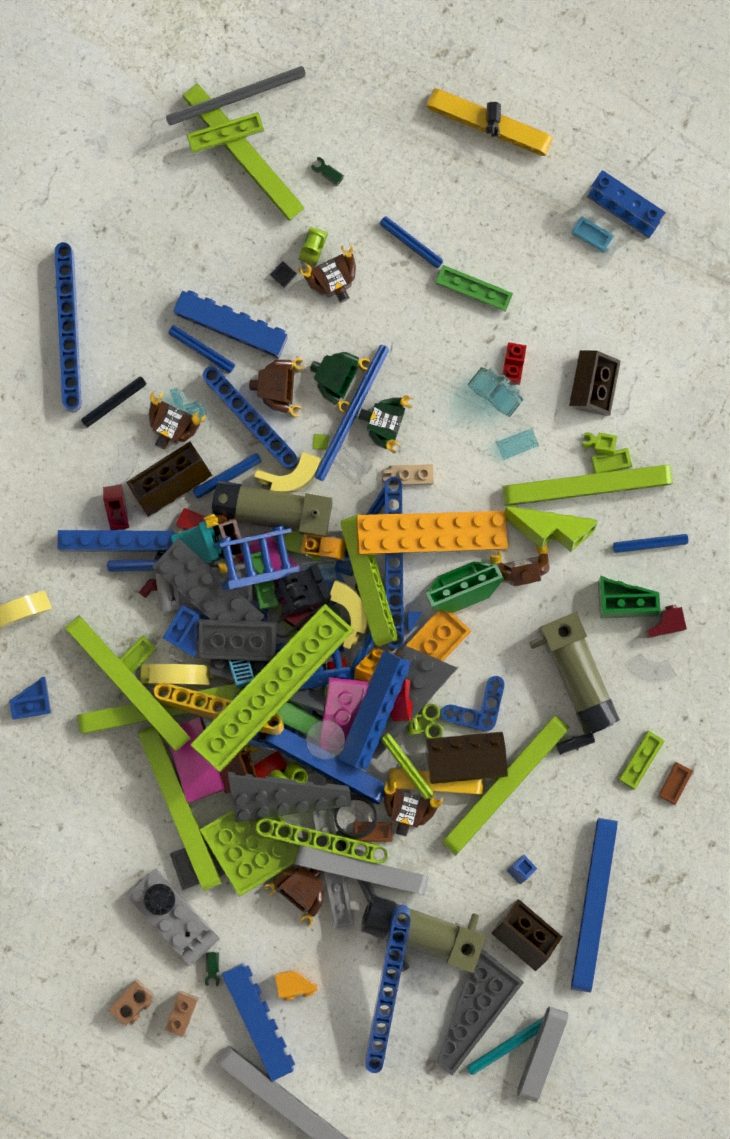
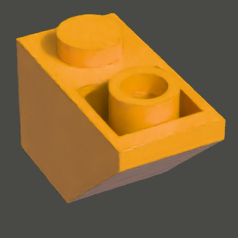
M304 534L301 553L344 561L346 551L344 540Z
M374 648L355 667L354 680L367 681L369 686L382 655V650Z
M295 969L275 973L279 998H284V1001L295 999V995L303 994V997L315 995V991H318L317 984Z

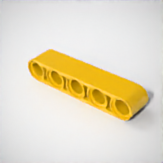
M389 768V787L394 786V782H396V788L418 790L403 769ZM417 770L432 791L483 794L484 779L430 784L429 772Z

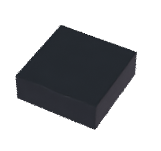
M284 261L270 274L283 288L297 275Z

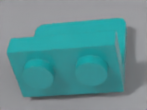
M206 521L199 523V526L174 534L171 537L173 543L179 538L207 564L220 559L218 555L222 553L220 547H213V544H218V542L214 543L212 536L215 535L213 527L207 528Z

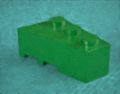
M600 575L598 580L600 618L657 617L661 611L659 592L628 585L622 581L611 580Z

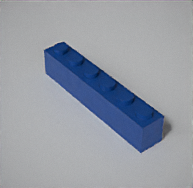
M182 290L173 310L176 316L278 359L280 358L288 339L285 330L279 327L273 329L268 327V323L258 319L256 322L250 319L251 316L246 313L240 312V314H237L229 306H218L210 298L205 297L204 300L191 290L187 292Z
M58 530L57 549L59 551L166 552L173 544L171 537L175 532Z
M382 652L367 688L366 695L362 700L338 759L355 768L367 770L375 748L379 743L382 731L386 727L390 712L393 710L398 693L401 691L405 676L409 672L411 662L395 654Z
M243 962L224 971L221 975L271 1081L273 1082L293 1072L294 1059L291 1054L287 1055L284 1049L287 1047L286 1042L276 1032L279 1029L274 1018L270 1019L267 1013L270 1009L267 1002H262L259 996L262 992L257 983L254 984L251 979L253 973L249 965L245 966Z

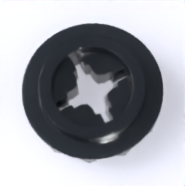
M155 884L149 887L144 896L146 909L154 915H164L170 912L175 904L173 890L165 884ZM158 891L161 897L168 898L162 901L161 908L158 902L151 901L157 897Z

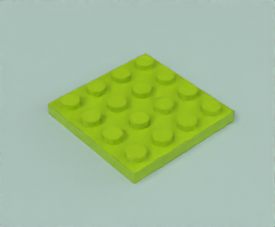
M233 809L201 828L200 832L240 897L294 864L299 845L260 835L256 829L260 819L236 822ZM283 816L268 818L286 823ZM262 822L259 828L261 832L267 833L270 831L271 826L268 822ZM282 826L279 828L278 833L281 837H287L290 830L288 827Z

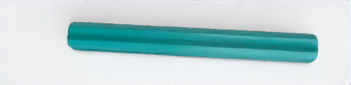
M543 1017L469 1064L467 1069L470 1074L475 1075L537 1035Z

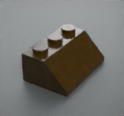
M580 350L569 406L581 411L610 416L621 360L597 350Z
M519 899L506 912L491 932L493 936L534 971H537L549 959L563 937Z

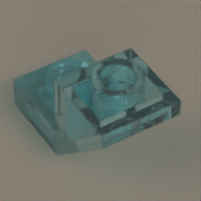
M177 387L170 390L177 409L190 415L199 411L197 414L199 419L207 415L204 404L200 405L198 400L183 405L186 402L183 391L179 392Z

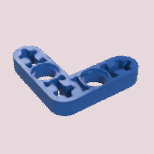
M493 676L488 680L481 711L455 705H446L441 710L442 718L447 722L485 731L492 730L496 725L505 684L504 680L499 676ZM495 679H498V683L501 684V687L496 689V693H500L499 697L488 695V690L490 692L493 691V686L490 683L494 682ZM488 698H494L497 701L494 709L486 706ZM452 708V712L458 713V709L462 710L460 722L456 721V716H451L448 719L444 711ZM484 709L488 712H495V716L490 715L492 725H488V728L484 727L485 724L482 723V719L487 717V713H483ZM464 713H472L474 720L471 723L464 722Z

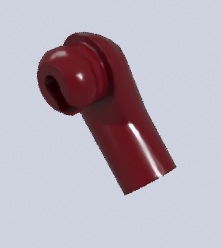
M149 579L138 593L147 598L151 591H157L156 579Z

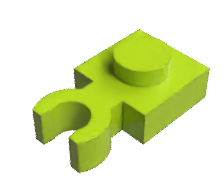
M598 432V437H596L592 433H584V439L590 441H583V448L595 447V452L614 455L617 435Z

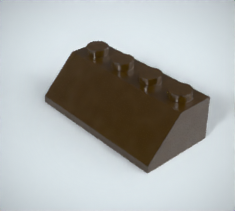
M189 441L126 483L149 517L213 475L191 441Z
M503 732L426 739L425 752L430 784L508 777Z

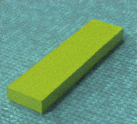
M259 112L186 134L193 154L264 132V127Z

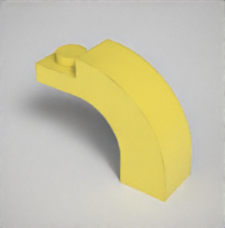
M302 452L299 464L292 473L285 476H276L256 470L254 477L258 480L257 483L268 486L272 484L270 488L272 491L296 492L312 481L320 465L321 458Z
M336 580L330 592V600L343 605L350 614V627L354 629V632L345 640L343 647L351 649L352 645L356 646L360 635L357 632L366 633L368 621L360 594L351 586Z
M46 592L30 594L0 605V629L52 609Z
M141 665V684L209 685L210 666Z

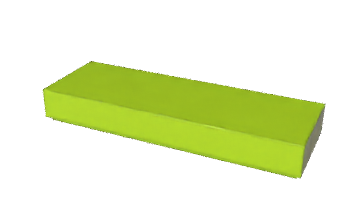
M648 730L618 780L635 790L665 740Z

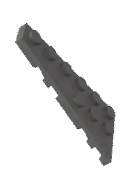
M405 645L400 657L411 662L405 679L410 680L409 700L413 702L412 720L458 668ZM390 712L386 727L382 731L372 758L377 760L387 749L381 741L385 734L389 733L395 739L410 721L394 722Z
M211 659L210 678L233 684L234 679L228 660ZM249 660L254 678L268 664V661ZM322 664V666H323V671H325V670H326V664ZM325 686L300 689L287 702L300 705V708L306 710L308 708L315 710L317 714L324 716Z
M228 772L236 822L351 806L349 786L327 783L325 785H315L310 781L298 783L293 779L268 776L256 778L251 774L239 776L235 775L234 772Z
M483 949L481 950L474 973L468 972L437 1060V1064L452 1076L524 983V981Z

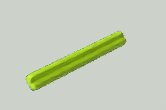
M389 733L385 734L381 741L424 799L427 800L432 797L433 791L392 736Z

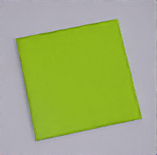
M314 434L313 449L327 450L329 435Z

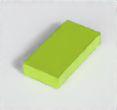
M628 448L616 450L614 455L598 454L590 457L594 474L632 467Z
M142 635L120 660L133 674L157 648Z

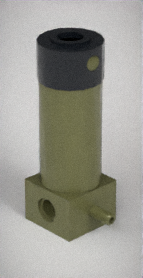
M219 480L213 495L212 514L215 516L224 515L227 521L236 519L239 522L273 528L284 526V529L291 528V531H296L303 535L311 534L327 537L333 500L330 497L308 493L305 496Z
M574 612L539 627L538 630L541 637L529 643L530 647L534 649L545 644L548 653L551 652L584 734L596 733L619 721L620 718L613 701L608 695L585 638L587 634L578 613ZM559 628L566 630V637L559 635Z
M372 895L362 917L361 932L388 940L392 913L399 904L377 895ZM409 908L411 923L406 947L442 959L451 966L474 973L486 939L484 933L475 929L479 915L473 913L467 927L459 923L453 924ZM400 914L397 917L399 919H404L407 916L404 914ZM402 933L394 934L395 937H401L403 935ZM464 944H468L467 949L465 951H461V947Z

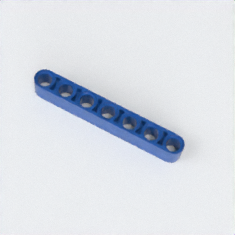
M210 366L205 368L203 378L212 391L283 468L288 470L295 468L298 461L294 451L216 367ZM210 372L217 374V378L213 381L207 379V375ZM228 386L230 388L229 393L221 394V387ZM235 400L243 402L242 406L238 409L232 406ZM248 414L256 416L255 420L251 423L245 421V417ZM259 429H268V434L263 437L259 436ZM277 441L281 443V448L276 451L272 450L271 444ZM290 455L294 458V462L289 465L283 462L284 458Z
M285 728L278 735L267 734L263 741L271 748L335 783L349 786L350 791L357 795L365 796L372 803L380 804L384 797L385 783L338 759V757Z

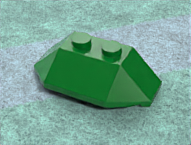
M473 561L439 575L425 594L432 609L454 613L490 598L504 578L496 563L489 564Z

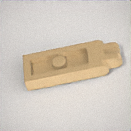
M433 464L389 466V469L382 470V474H389V477H382V482H386L390 477H397L401 480L402 485L434 484ZM390 481V485H398L396 481Z

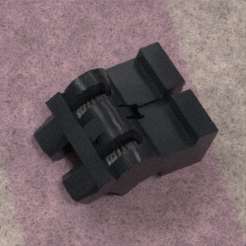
M314 564L303 571L291 573L278 581L279 586L274 590V594L279 600L285 599L286 601L281 606L284 615L303 613L309 608H317L329 604L331 594L325 581L323 582L324 578L318 564Z

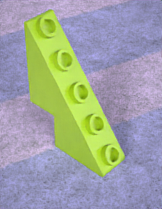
M507 506L505 510L506 520L540 549L555 539L572 552L595 532L598 523L597 520L592 518L523 509L515 506Z

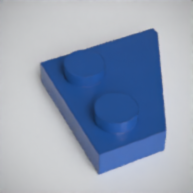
M182 605L164 634L163 639L195 658L200 615Z
M41 677L19 695L9 700L12 720L51 713L46 677Z

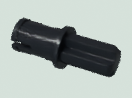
M592 732L578 737L572 736V739L556 743V747L561 755L575 749L578 751L581 747L595 743V738Z

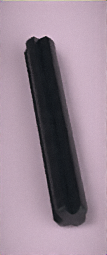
M139 376L81 419L84 426L89 427L146 386V381L143 377Z

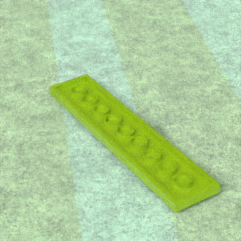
M325 604L196 738L191 747L220 773L354 632V629Z

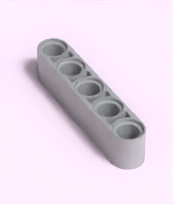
M550 1006L546 1009L521 1077L517 1096L534 1102L538 1101L568 1020V1012Z

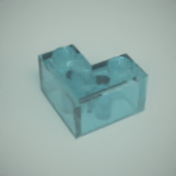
M481 367L468 383V386L477 395L488 400L499 412L508 417L514 413L524 400L519 395L520 391L515 386L509 384L510 380L503 374L499 376L491 368L487 370Z

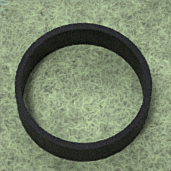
M350 795L351 801H363L373 809L374 820L371 826L361 833L354 834L344 831L337 823V814L340 808H335L334 821L342 835L351 839H360L369 835L375 828L377 813L374 804L368 798L362 795Z

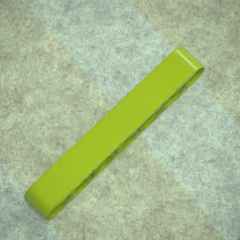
M357 515L341 520L340 525L373 641L377 646L396 641L397 633L375 555H358Z
M268 818L260 819L256 825L257 832L260 835L377 864L384 863L388 857L387 850L384 847ZM262 822L270 824L271 829L269 832H261L259 826ZM286 826L289 828L290 833L287 837L279 835L278 830L280 827ZM300 831H306L309 835L308 840L305 842H301L297 838ZM321 835L326 836L327 844L319 846L316 843L317 837ZM338 840L346 842V848L343 851H338L335 847ZM359 844L365 847L363 855H356L354 852L355 847ZM377 849H381L384 852V857L381 860H376L373 856L374 851Z

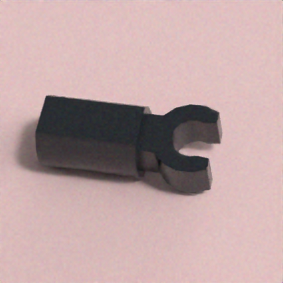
M488 102L486 134H491V137H497L500 134L498 124L501 119V104L498 102Z

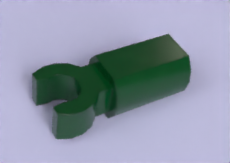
M317 157V161L321 163V166L315 167L312 165L311 169L316 173L321 172L323 177L338 186L343 180L344 175L332 166L326 165L321 157Z
M206 952V972H208V976L205 979L206 986L209 985L210 978L216 980V986L220 983V979L217 976V972H219V952Z

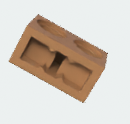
M137 979L114 1003L109 1011L125 1026L129 1022L133 1024L140 1017L137 1013L142 1008L146 1010L153 1003L151 998L154 994ZM135 992H142L145 996L144 1001H137L135 999ZM123 1006H128L131 1009L130 1016L122 1014L121 1008Z
M180 991L165 1030L183 1037L199 997Z

